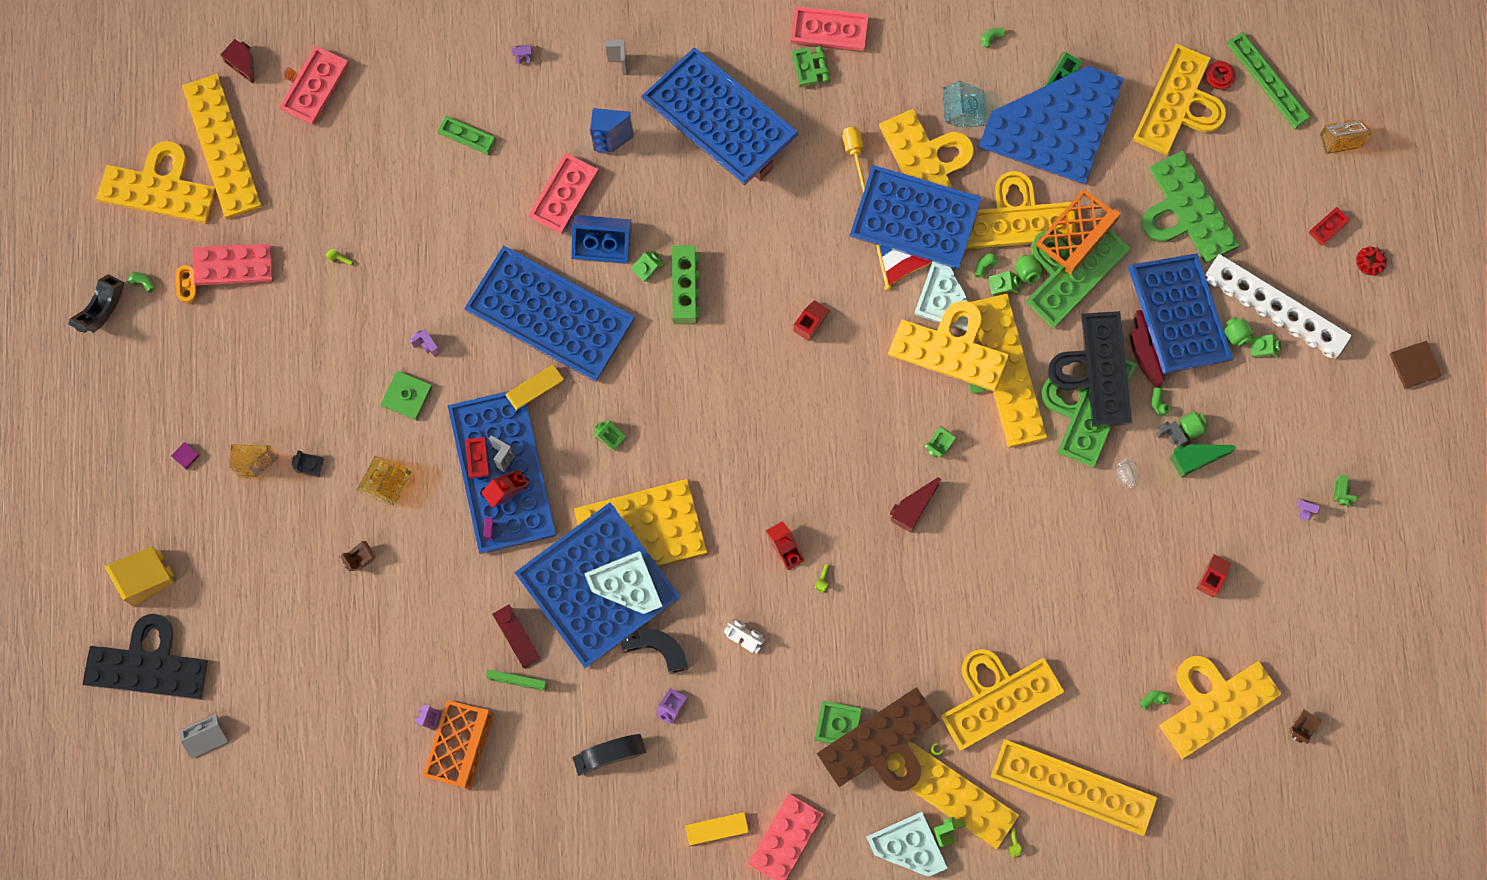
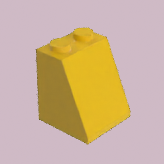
M152 546L105 566L122 599L133 607L175 583L172 578L175 576L169 566L166 567L163 562L165 560L163 553L160 549L156 550Z

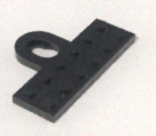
M1120 311L1082 313L1084 350L1067 351L1057 354L1051 360L1048 367L1049 379L1055 387L1064 391H1089L1092 427L1131 425L1132 416ZM1077 362L1085 366L1086 375L1083 378L1077 379L1065 375L1062 369L1066 365Z
M147 614L135 623L129 650L98 646L89 647L82 685L201 700L208 660L170 655L173 640V627L171 623L159 614ZM151 629H157L160 638L159 647L154 652H145L142 647L143 640L148 636V632Z

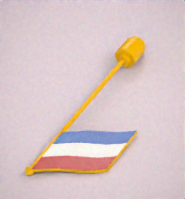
M848 127L843 130L842 135L845 151L847 154L855 156L864 193L866 185L858 156L864 150V145L858 128ZM876 245L886 285L884 288L886 290H890L892 284L905 275L932 263L925 259Z

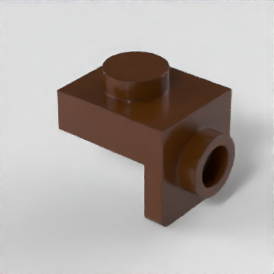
M361 541L351 551L340 555L344 567L349 571L361 570L376 557L366 541Z
M1303 709L1290 728L1292 738L1299 743L1305 742L1308 744L1310 737L1321 723V719Z

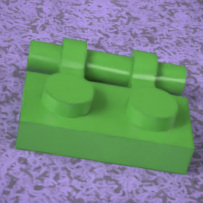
M817 46L815 48L816 53L811 54L810 47L792 51L799 87L818 84L817 77L819 76L822 77L823 83L830 82L829 75L831 73L829 67H827V56L823 52L822 46ZM817 61L820 68L815 69L813 62Z

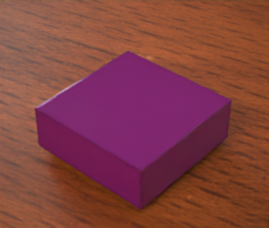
M185 442L171 455L186 470L200 456Z
M486 518L484 521L483 537L486 541H493L495 526L493 518Z

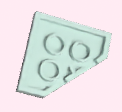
M932 262L914 315L940 324L946 309L950 305L959 301H967L951 267ZM965 316L960 317L951 328L967 332L968 318Z
M640 551L584 573L591 591L597 595L642 614L662 607Z
M922 812L866 836L876 857L927 877L947 869Z

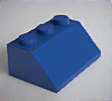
M593 108L590 133L594 151L601 154L614 152L633 138L631 112Z
M575 215L572 223L571 259L628 263L632 219Z

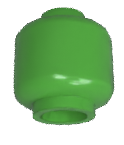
M1033 255L1020 256L1014 266L1020 280L1025 283L1038 281L1043 271L1040 263Z
M1234 317L1227 322L1228 326L1224 332L1233 345H1239L1240 347L1253 339L1251 336L1254 331L1245 318L1237 319V317Z
M1192 411L1179 420L1181 424L1179 426L1180 429L1191 440L1206 433V427L1209 426L1201 412Z

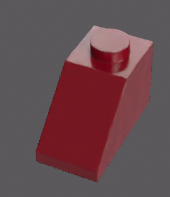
M234 39L220 56L224 63L253 83V56L249 51L251 48L242 41L240 43Z

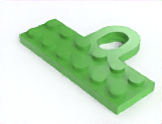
M1183 150L1150 166L1149 170L1165 195L1166 200L1150 207L1143 216L1142 229L1149 239L1155 242H1167L1187 232L1205 264L1216 259L1218 254L1224 255L1239 247L1240 244ZM1164 212H1172L1178 218V224L1171 228L1159 229L1156 227L1155 222L1160 219Z
M1111 229L1072 275L1065 271L1066 268L1061 264L1054 263L1048 254L1036 246V243L1047 230L1040 232L1034 238L1031 245L1032 255L1050 277L1025 302L1052 329L1131 249ZM1056 230V234H1063L1062 232ZM1067 237L1057 238L1058 246H1069ZM1054 238L1046 239L1042 244L1045 246L1048 243L1055 244ZM1064 250L1066 254L1065 261H1067L1070 257L1069 250Z
M1125 359L1129 384L1137 363ZM1048 378L1041 392L1044 404L1050 410L1071 419L1057 453L1094 468L1111 426L1092 427L1088 390H1075L1079 395L1078 403L1067 405L1056 395L1058 388Z

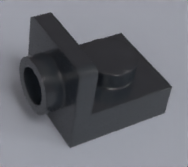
M298 450L297 454L292 458V466L296 473L319 477L324 458L305 454Z

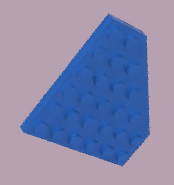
M1087 66L991 111L978 148L1085 185L1124 78Z

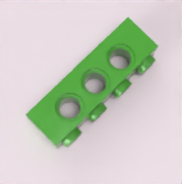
M695 245L672 246L673 324H696V318H700V306H696V299H700V289L696 288V281L700 280L699 270H696V263H699V252L695 251ZM683 264H689L691 266L687 270L681 268ZM684 282L691 283L688 288L682 287L681 284ZM684 300L691 301V304L688 306H683L681 303Z

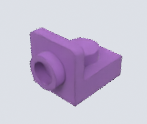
M426 329L412 335L410 342L414 348L421 344L427 354L431 352L434 357L440 354L438 347Z
M670 688L659 704L656 716L664 722L674 724L687 697Z

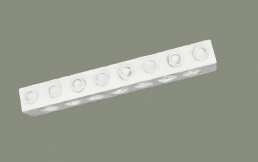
M1218 254L1205 274L1206 280L1210 285L1221 288L1226 295L1234 296L1242 305L1255 309L1256 313L1260 316L1268 317L1276 326L1289 330L1292 336L1302 338L1307 345L1318 348L1329 358L1336 359L1352 336ZM1222 275H1228L1231 280H1225ZM1239 285L1246 286L1247 290H1241ZM1255 295H1261L1264 300L1259 301ZM1272 305H1277L1280 311H1275ZM1288 315L1295 316L1297 321L1290 320ZM1305 325L1311 326L1313 331H1308ZM1322 335L1327 336L1330 342L1324 341Z

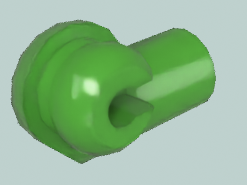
M1004 28L988 29L981 36L982 46L990 47L993 38L1005 37Z
M139 272L130 273L128 282L131 285L140 283L148 293L156 289L147 274Z
M1150 691L1139 702V705L1144 710H1147L1152 703L1167 704L1170 697L1163 691Z

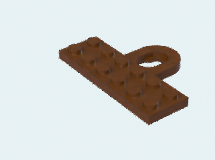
M916 687L819 751L817 756L839 788L873 766L888 788L897 792L908 791L918 783L921 776V766L907 745V742L939 722V719ZM897 753L903 757L905 761L904 767L906 768V775L904 777H898L887 769L885 759L889 754Z

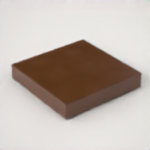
M1427 341L1390 353L1404 389L1442 376Z

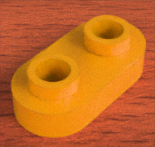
M183 265L176 271V295L181 302L186 304L192 303L196 299L197 286L194 285L193 268ZM185 275H190L188 279H184ZM190 292V296L185 297V294Z

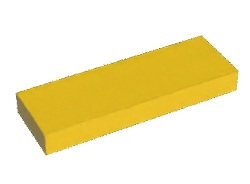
M552 364L507 392L506 397L517 411L562 383L564 379Z
M744 812L685 825L689 846L749 833Z

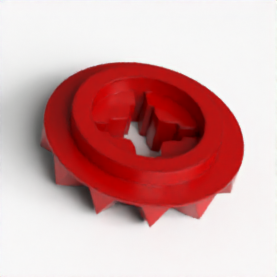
M1216 61L1209 65L1205 76L1207 83L1212 85V88L1222 90L1228 89L1234 83L1236 73L1229 63ZM1217 72H1219L1220 75L1225 74L1223 80L1221 78H1215L1218 74Z
M1368 246L1362 248L1357 254L1356 264L1362 273L1375 276L1384 271L1388 258H1386L1384 251H1381L1378 247ZM1373 255H1375V256H1374V257H1375L1374 260H1375L1376 262H1374L1371 266H1369V265H1370V263H1369L1370 260L1367 259V258H1371Z

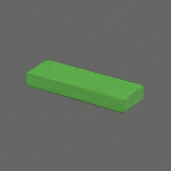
M445 116L437 131L438 134L486 155H489L497 140L496 137L448 116Z
M488 669L486 677L490 681L544 692L548 685L546 681Z

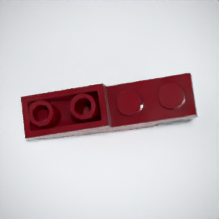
M1137 310L1133 316L1135 329L1131 330L1129 334L1131 348L1144 375L1156 388H1160L1163 381H1165V374L1161 370L1155 347L1150 346L1152 345V338L1147 332L1148 326L1143 311Z

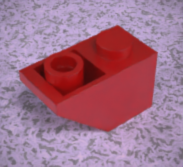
M813 300L794 323L793 332L810 341L830 312V309Z
M518 469L492 479L481 493L492 508L506 503L530 484Z
M783 521L766 530L774 549L787 570L805 561L792 532Z
M1213 554L1196 589L1214 598L1227 577L1231 563Z

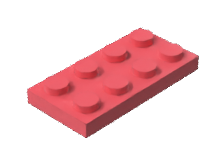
M795 6L791 43L864 51L869 14Z
M315 45L281 103L280 110L314 125L348 67V60Z
M565 153L529 213V218L563 234L597 176L598 169Z
M270 244L193 247L194 285L272 282Z
M788 794L748 865L773 880H786L824 814Z

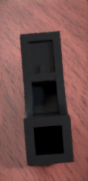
M110 274L100 278L97 281L95 293L90 303L83 311L71 317L68 325L83 333L87 331L95 333L99 330L117 306L125 282Z
M654 629L638 630L640 638L636 639V636L625 638L624 642H621L623 653L643 648L659 651L666 660L669 674L688 670L682 648L676 640L664 632Z
M635 734L595 745L581 751L580 754L572 758L578 776H582L603 766L634 759L647 752L641 734Z

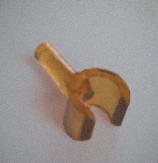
M287 67L284 71V78L294 83L296 72L292 68Z

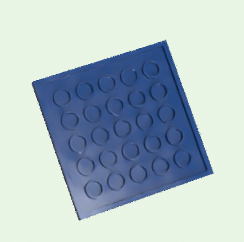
M611 502L514 572L584 668L588 667L680 598V595ZM640 551L662 607L642 614L597 595L591 591L584 573Z

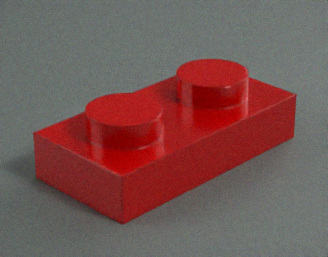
M1335 207L1308 233L1322 246L1342 229L1350 219L1338 207Z
M485 437L465 439L469 478L489 477Z

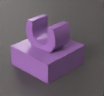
M531 44L512 47L513 56L517 55V64H520L521 56L526 57L527 63L530 62Z
M1299 498L1296 506L1301 509L1300 519L1307 521L1311 512L1318 513L1320 507L1318 504Z
M423 705V708H418L421 711L419 718L414 720L418 725L435 731L441 711Z

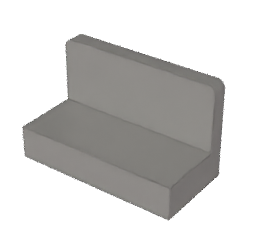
M624 39L606 40L608 62H621L623 75H627V56Z
M491 435L489 440L493 448L499 451L494 461L498 469L505 472L515 455L511 446Z
M216 714L179 730L180 741L190 758H195L227 743V738L221 729L220 720Z

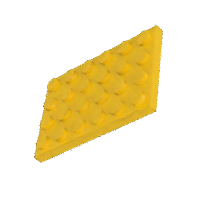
M687 479L574 508L579 525L611 502L658 567L707 554Z

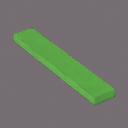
M1244 32L1228 41L1227 45L1294 130L1310 120L1309 114Z

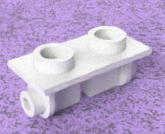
M732 619L728 622L729 626L724 630V633L727 634L726 637L736 643H739L741 638L745 639L741 646L752 653H758L761 649V646L758 644L762 645L766 641L762 638L763 635L761 633L749 630L740 620Z

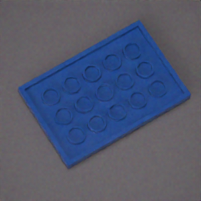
M872 165L850 237L959 270L982 197Z
M1198 253L1131 264L1128 267L1163 374L1233 360Z

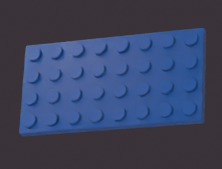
M695 47L641 96L648 105L743 185H746L798 136L797 130Z
M504 245L464 308L468 313L594 382L598 381L635 320V316Z
M507 392L448 405L479 554L556 536L527 404L516 411L506 397ZM491 435L511 446L515 455L505 472L498 469L494 461L499 451L493 448L489 440ZM485 437L489 477L470 479L465 439ZM519 469L530 485L506 503L492 508L481 492L492 479ZM486 518H493L495 522L493 541H486L483 537L484 521Z

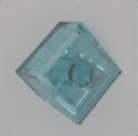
M962 81L943 87L945 123L956 127L986 125L984 90Z

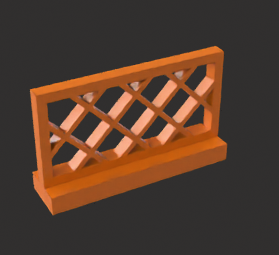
M1083 188L1040 238L1036 246L1065 267V271L1072 275L1118 221L1121 213L1116 209L1112 210ZM1083 195L1090 200L1091 206L1080 207V199ZM1094 209H1103L1107 214L1104 217L1095 218ZM1081 210H1091L1092 218L1082 219ZM1070 211H1078L1079 219L1068 220V213ZM1093 222L1094 229L1083 232L1082 223ZM1080 223L1081 232L1070 233L1069 224ZM1058 225H1066L1067 233L1056 234V227ZM1081 236L1082 243L1072 246L1071 237ZM1068 237L1069 246L1058 247L1057 238ZM1054 238L1055 247L1048 248L1042 244L1046 239ZM1069 250L1070 257L1067 261L1059 257V251Z
M447 700L422 777L470 791L494 713L487 709H480ZM450 707H458L461 714L451 719L448 714ZM472 711L477 712L476 721L469 724L465 715ZM463 717L467 726L457 731L453 722ZM451 725L454 734L445 738L442 733L443 729ZM469 729L471 738L463 743L459 734ZM457 737L460 746L451 750L447 741ZM445 744L448 753L439 757L436 752L437 748ZM463 749L465 757L457 763L453 754ZM451 756L454 765L445 770L441 761ZM438 763L442 772L436 776L430 775L431 767ZM455 768L459 772L457 782L450 780L447 774Z

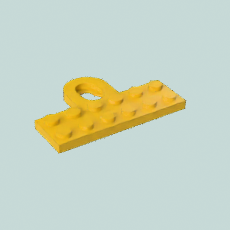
M1179 44L1175 45L1132 141L1167 155L1181 124L1205 133L1213 132L1222 125L1226 116L1223 103L1218 98L1197 90L1210 57ZM1193 103L1205 105L1212 111V116L1195 117L1190 113L1189 106Z
M914 109L879 123V127L903 174L953 188L947 175L966 167L973 156V145L969 138L962 133L950 132L929 141ZM943 147H956L959 150V155L952 162L944 163L938 159L937 151Z
M163 141L153 146L149 151L143 172L107 165L96 200L106 204L207 224L216 189L213 186L182 180L187 161L186 155L178 144L171 141ZM166 156L172 157V171L165 176L158 175L156 168Z
M1010 171L1004 173L999 177L995 185L996 208L977 211L966 249L1032 244L1034 238L1040 232L1049 229L1071 202L1035 205L1031 180L1021 172ZM1011 185H1017L1023 194L1024 202L1020 206H1011L1006 200V195ZM1074 211L1068 213V220H1075ZM1069 224L1070 233L1077 232L1076 224ZM1058 225L1056 227V230L1063 234L1067 233L1066 225ZM1077 236L1071 237V240H1077Z
M959 301L950 305L946 309L937 331L901 320L888 352L890 357L994 392L997 390L1010 358L1009 354L975 344L982 326V316L979 309L967 301ZM960 317H967L968 331L961 337L951 335V326Z
M979 649L966 656L961 669L962 676L974 697L942 714L940 718L958 749L962 751L1063 694L1064 690L1044 657L1009 677L1001 661L993 652ZM978 664H985L994 671L996 683L992 687H983L979 684L976 671Z
M1192 656L1183 661L1177 670V682L1191 702V705L1159 726L1181 759H1183L1280 696L1281 692L1259 661L1228 681H1225L1209 659L1202 656ZM1199 671L1203 676L1211 680L1212 689L1209 693L1201 694L1194 688L1191 678L1192 672Z

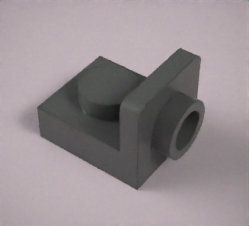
M1176 421L1172 423L1165 422L1158 427L1157 437L1159 438L1168 433L1170 442L1173 445L1176 444L1177 447L1185 445L1188 441Z

